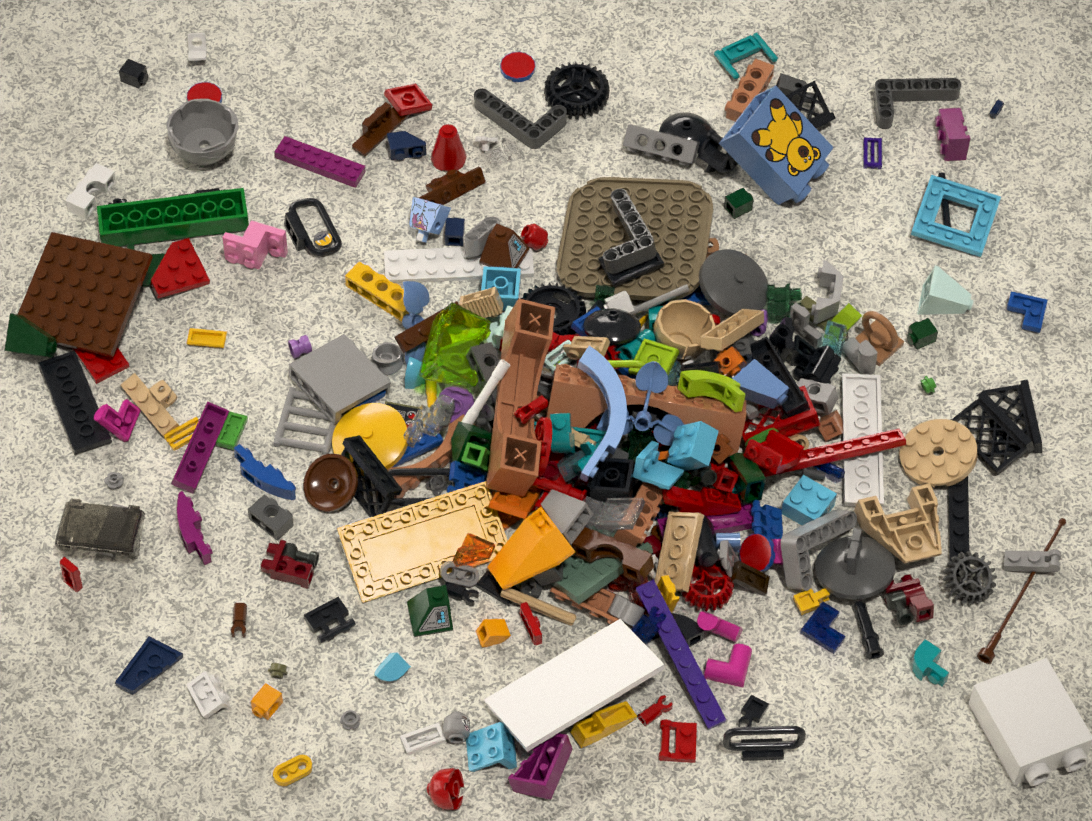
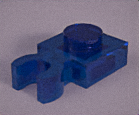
M656 606L651 608L649 617L643 615L631 629L646 644L660 630L657 623L664 621L667 616L661 613L657 617L656 613L659 608Z

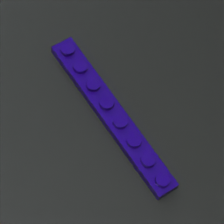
M654 579L636 587V592L705 726L710 730L725 723L726 718Z

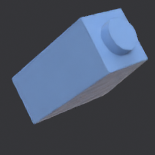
M755 359L732 378L741 384L740 390L746 394L745 399L774 409L778 404L782 405L788 398L789 387Z

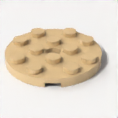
M934 419L920 423L906 434V445L900 446V461L906 475L917 484L925 485L930 483L932 488L947 485L948 487L965 479L974 469L978 457L976 440L970 430L964 425L948 419ZM943 450L944 452L940 456L934 455V451Z

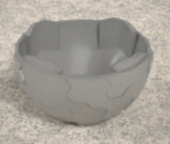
M193 99L174 109L167 120L168 140L177 155L190 161V163L196 165L214 164L223 159L234 148L237 131L239 130L238 119L230 107L210 99ZM203 144L209 145L208 147L200 148Z

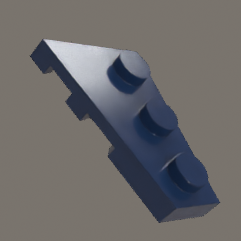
M148 636L117 678L115 685L133 695L181 660L183 653Z

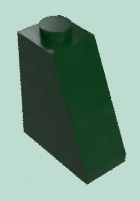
M10 313L4 351L53 358L57 350V339L24 316Z
M735 453L729 456L728 469L739 475L735 486L743 505L752 503L754 500H762L766 478L755 462L744 457V453Z

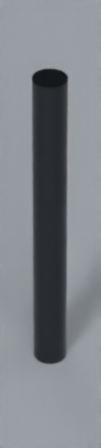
M945 173L938 174V177L946 179ZM943 198L941 202L943 224L951 227L949 202Z

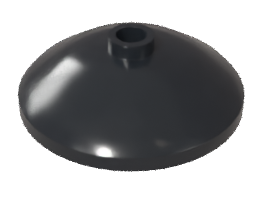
M682 112L666 118L661 124L659 132L700 142L698 154L704 141L707 139L708 131L712 127L703 117L694 113ZM680 145L674 147L675 154L680 155L682 153Z
M607 308L590 314L584 321V331L589 337H607L610 344H624L633 341L639 336L641 324L633 314L625 310Z

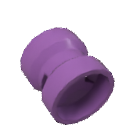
M307 335L301 336L298 340L292 339L288 341V346L294 359L300 357L301 354L312 352V346Z

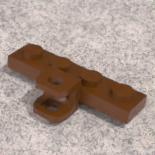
M456 301L396 335L394 338L403 353L423 342L432 352L452 345V339L446 329L463 320L466 316Z

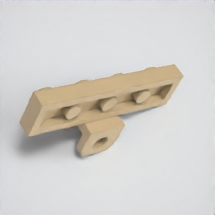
M134 373L121 384V387L163 437L166 433L179 426L166 410L176 401L177 395L164 380L157 382L148 389Z

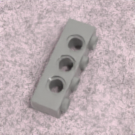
M628 124L623 146H627L629 151L637 152L642 150L645 151L644 155L652 157L655 154L661 155L663 160L672 161V159L679 160V164L689 166L690 163H695L700 142L632 124ZM642 136H645L648 139V143L646 146H642L640 144V138ZM660 140L665 143V148L662 151L657 148V143ZM676 145H680L682 147V153L680 155H676L674 152V147Z

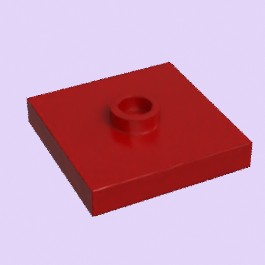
M416 83L384 91L385 97L400 116L432 110L433 104Z

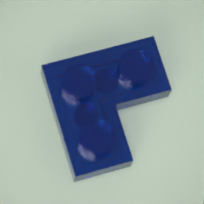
M825 602L820 604L800 632V634L833 654L845 641L846 637L831 627L840 612Z

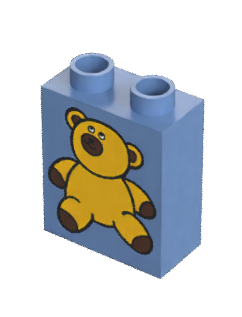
M776 85L753 98L719 143L778 205L790 199L798 203L810 193L812 188L807 183L811 178L816 179L827 170L829 163L825 159L834 148Z

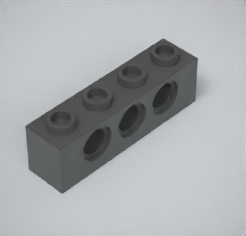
M492 342L473 346L466 355L481 391L500 361L498 352L493 347ZM498 384L486 402L493 407L494 412Z

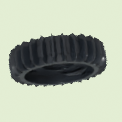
M576 61L573 65L568 62V66L562 64L561 68L556 67L555 71H551L550 75L547 76L544 88L545 100L548 101V106H564L567 115H570V119L573 116H576L577 119L583 116L586 119V115L589 114L592 117L593 112L598 114L599 109L603 110L604 105L607 104L610 92L608 79H606L605 74H602V70L597 71L596 66L591 68L590 63L586 66L583 62L582 64H577ZM567 79L561 86L558 85L560 82ZM589 81L593 82L599 90L593 89ZM575 85H579L582 88L579 90H575L572 87Z
M549 282L547 286L541 283V287L535 285L534 290L529 288L528 293H524L523 298H520L555 307V315L557 317L554 318L553 332L559 336L576 334L577 332L571 328V325L575 320L586 314L585 302L582 301V296H578L577 291L572 292V287L566 289L565 284L562 287L558 286V282L555 285H551Z

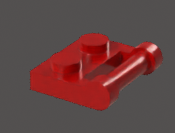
M661 720V751L659 752L658 759L660 761L695 763L697 723ZM670 730L676 731L675 753L669 752Z

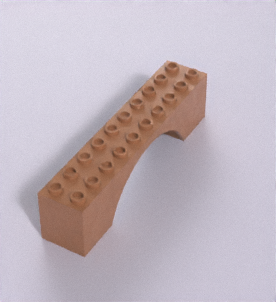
M518 298L505 320L501 359L507 361L511 366L502 380L499 381L497 387L486 485L488 489L524 497L538 477L541 441H538L535 436L534 417L526 424H522L521 419L516 418L514 413L517 409L529 404L537 397L542 368L552 341L555 307Z
M556 364L546 417L550 418V414L571 413V426L585 428L589 422L607 409L605 397L595 381L581 369L571 367L568 364ZM618 375L625 392L627 405H644L647 390L638 389L636 379L625 375ZM668 385L660 393L651 391L648 406L659 408L677 416L684 425L698 421L708 424L717 429L719 435L723 433L730 439L731 442L729 444L734 448V451L729 456L738 453L746 420V400L744 401L742 411L735 412L724 402L716 398L707 396L688 398L677 389L678 386ZM718 444L714 446L715 449L721 448Z

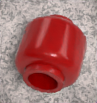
M535 223L526 225L521 231V239L529 248L535 251L546 247L548 244L547 230Z

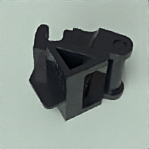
M710 129L698 157L708 163L707 173L715 172L716 170L720 173H730L737 167L738 163L728 152L725 154L720 151L722 146L719 143L723 137L718 135L716 130Z

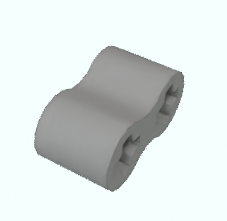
M616 594L607 612L637 628L645 609L629 599Z

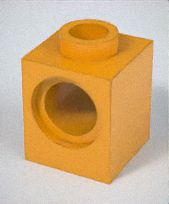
M265 683L251 700L253 714L258 718L264 717L269 720L283 703L282 693Z

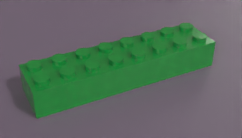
M244 188L97 206L101 243L114 246L245 231L249 226Z

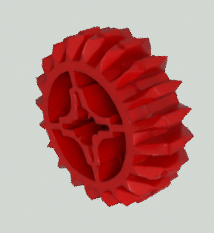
M697 563V566L694 565L689 591L681 592V596L684 597L685 602H690L691 607L697 606L698 611L701 608H704L706 612L709 608L715 611L717 607L722 609L724 604L727 605L732 597L734 585L731 577L726 574V571H723V566L716 567L715 563L710 567H703Z

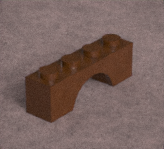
M584 527L572 543V547L575 550L574 556L590 563L603 557L615 558L622 562L624 577L642 583L654 568L651 553L633 547L629 543L616 540L614 537L601 534L597 530Z

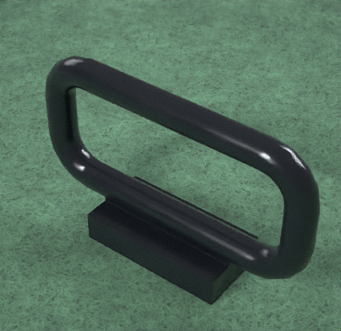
M305 198L290 204L289 212L285 213L284 227L297 252L304 250L306 246L313 255L324 256L341 249V238L321 201L315 198ZM307 205L315 206L329 233L332 235L335 244L326 248H316L296 212L297 208Z
M394 468L388 470L392 477L439 475L449 477L450 475L449 468ZM451 481V486L455 487V483ZM434 497L393 498L390 505L405 507Z
M799 726L736 727L724 733L722 743L728 750L742 751V761L783 760V750L802 746L805 742L806 732ZM797 734V739L793 741L771 738L741 739V743L731 742L732 737L741 735Z

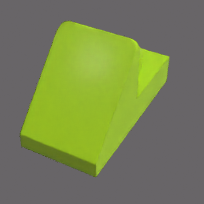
M848 303L827 324L824 330L838 341L862 315Z

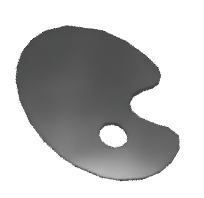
M490 404L483 406L474 423L475 426L492 433L491 421L494 420L495 412Z

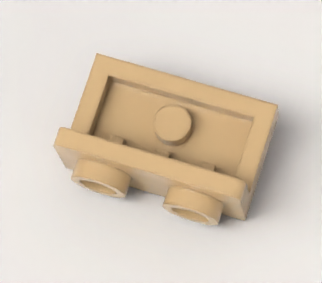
M574 336L571 344H564L563 349L568 358L573 360L580 359L588 346H591L602 356H605L610 341L607 337Z

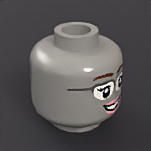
M459 711L452 712L446 716L443 725L444 737L450 743H463L470 736V719Z

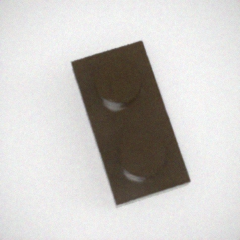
M741 561L734 563L731 581L759 595L767 594L770 576Z

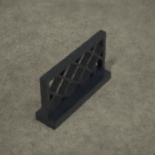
M815 81L785 95L790 101H792L793 95L801 97L799 106H795L800 112L809 113L807 119L815 128L836 119L834 113H830ZM811 86L814 91L813 98L806 96L807 88ZM804 99L812 101L810 110L802 107ZM815 103L821 105L822 113L813 112Z
M1028 379L1021 380L1019 385L983 390L988 396L997 395L1000 397L996 402L998 406L1003 400L1011 403L1007 410L1001 406L999 407L1009 417L1015 419L1013 421L1015 424L1020 422L1025 425L1022 431L1024 433L1027 432V436L1032 440L1035 454L1043 453L1041 435ZM1018 391V396L1015 400L1007 397L1009 392ZM1014 406L1022 409L1018 416L1010 412ZM989 420L990 428H994L993 420ZM997 433L996 440L998 437L999 441H1006L1007 435L1005 433L1003 435ZM995 445L996 453H1005V449L999 450V445ZM1010 445L1008 453H1016L1020 448L1017 445Z
M982 391L977 395V400L951 420L956 422L961 419L968 420L966 428L970 432H980L979 440H976V444H978L977 454L998 475L1026 452L1028 454L1034 450L1032 440ZM979 406L982 409V416L972 415V410ZM971 420H981V427H970ZM993 420L995 422L994 428H984V421ZM983 432H992L993 440H982ZM1005 433L1007 435L1006 441L996 440V434ZM982 444L992 445L991 453L982 452ZM995 445H1006L1005 453H994ZM1009 445H1017L1020 448L1016 453H1008ZM994 457H1004V462L998 467L993 463Z
M360 435L345 438L342 443L345 448L341 455L349 460L350 455L353 457L351 462L354 464L358 475L355 499L370 518L386 513L394 496L400 495L403 489ZM360 467L364 471V475H361ZM362 478H365L366 488H363ZM363 491L367 493V501L364 499ZM372 491H375L376 502L373 501ZM374 505H377L378 514L375 513Z

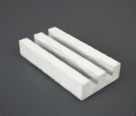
M439 723L400 736L407 756L446 742ZM437 730V733L428 736L425 735L419 737V739L407 743V740Z

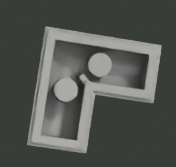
M853 337L846 341L842 346L844 354L862 374H874L878 354L868 340L859 343Z

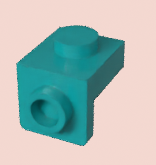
M589 441L580 445L585 456L571 466L575 472L584 469L597 449Z

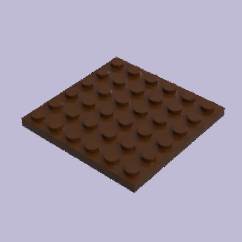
M51 232L18 315L24 316L56 338L57 345L113 357L153 256L146 252Z

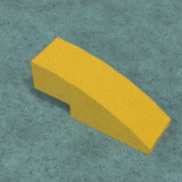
M624 701L596 711L592 717L576 722L570 733L579 746L583 748L625 727L634 721L637 715L629 703Z

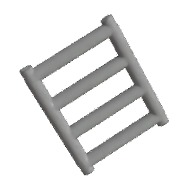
M290 387L273 446L279 447L284 445L322 452L323 455L329 454L332 446L333 432L337 424H334L322 411L292 406L294 398L312 400L304 392L296 391V388ZM289 414L329 420L330 425L328 429L287 421ZM285 429L326 436L324 445L283 438Z

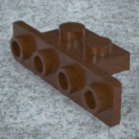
M385 102L381 107H377L370 117L364 119L362 123L363 135L352 144V149L366 156L387 137V133H391L411 114L400 116L394 107L391 109V105Z
M478 166L465 174L458 170H450L446 175L431 180V183L425 185L428 193L419 198L444 205L486 183L482 168Z

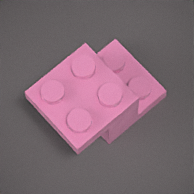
M255 221L250 222L243 237L227 232L222 237L225 259L230 263L243 264L250 269H260L268 253L274 257L280 256L284 258L288 253L285 230Z

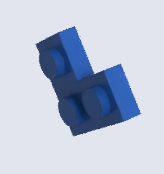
M1011 291L1007 310L1025 314L1022 329L1040 333L1048 300Z

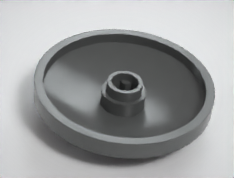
M731 249L718 250L709 255L700 267L699 284L707 301L719 312L731 317L742 309L761 310L765 306L769 297L767 278L761 267L746 254Z

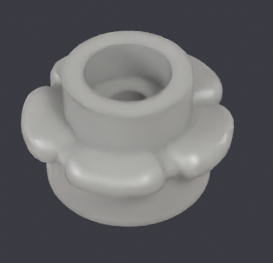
M110 472L105 477L104 482L110 489H119L124 483L123 475Z
M353 710L344 712L340 718L343 728L347 730L351 728L356 729L360 725L359 721L361 718Z

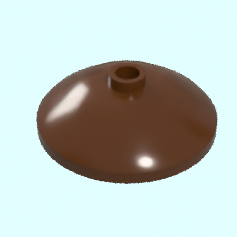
M339 454L323 455L317 458L306 471L303 482L305 496L313 507L321 511H337L346 506L355 495L358 486V475L355 466L346 457Z

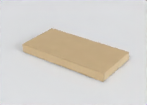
M686 512L668 513L655 576L656 585L661 576L669 575L677 592L689 591L704 518L703 514Z

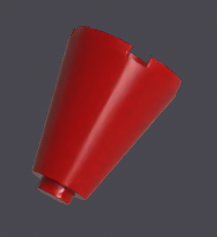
M446 124L439 129L431 152V162L440 171L459 170L466 162V151L456 127Z

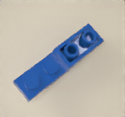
M241 444L234 447L235 458L241 463V475L249 482L274 496L288 500L296 499L295 485L291 481H287L278 468L275 469L271 464L265 467L260 460L257 461L253 457L252 452L248 448L245 449Z

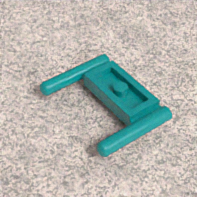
M758 33L747 36L714 52L715 57L735 80L740 75L731 64L759 52L760 49L766 53L772 62L778 60L777 55Z

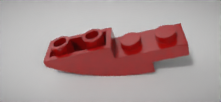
M672 486L669 490L662 489L664 503L677 506L679 512L701 513L704 516L730 514L742 509L738 494L703 487L700 492Z

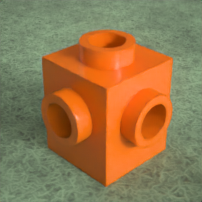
M733 346L728 350L725 349L718 353L717 358L714 360L720 361L722 375L727 377L736 376L747 365L739 351Z

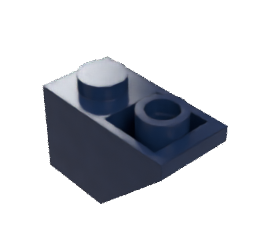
M406 131L387 133V144L391 160L400 161L405 158H420L427 155L426 142Z

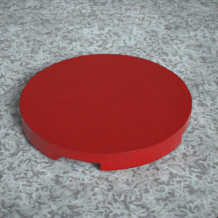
M541 417L534 430L536 439L541 441L538 476L544 474L551 451L552 422L547 417Z

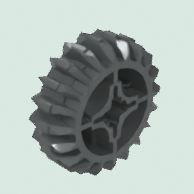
M967 551L965 554L961 552L958 554V557L953 556L951 558L952 562L949 561L946 564L948 568L944 569V573L947 576H944L943 580L948 581L945 588L951 589L949 595L955 594L954 599L956 601L961 598L962 604H965L967 601L969 605H973L974 602L979 604L982 602V599L987 600L989 598L988 595L994 592L992 588L996 587V583L993 580L997 579V576L992 575L995 568H989L991 561L985 562L984 555L978 558V552H975L973 555L970 551ZM965 564H972L976 566L977 569H971L968 565L966 566ZM957 569L959 571L958 574L960 575L959 583L956 578ZM975 573V576L972 577V580H968L966 583L964 582L968 579V576H971ZM981 573H982V575H983V580H984L983 587H982V585H981L982 582L980 581V578H979ZM963 587H969L972 591L974 590L976 593L968 592L964 590Z

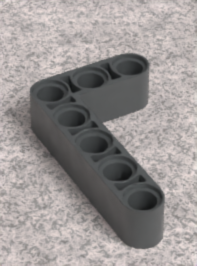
M957 78L877 80L873 93L877 126L881 129L891 128L894 118L893 102L957 100L960 95L961 81Z
M480 88L474 92L475 108L531 149L540 148L566 126L567 111L562 105L552 107L533 123L487 89Z
M624 189L612 191L611 200L614 211L631 240L610 248L603 253L606 271L611 274L651 260L657 254L650 231Z

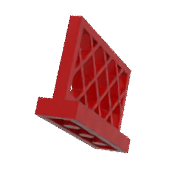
M805 385L799 388L801 392L803 391L810 410L782 420L785 413L781 407L776 406L772 409L757 404L758 411L764 407L768 408L765 414L759 413L757 416L762 418L759 424L752 423L753 419L749 418L745 421L742 433L745 444L751 437L770 428H775L779 433L790 437L820 426L817 412ZM773 410L780 412L777 418L769 416ZM766 420L774 422L773 424L763 426ZM748 427L755 428L754 431L745 434Z

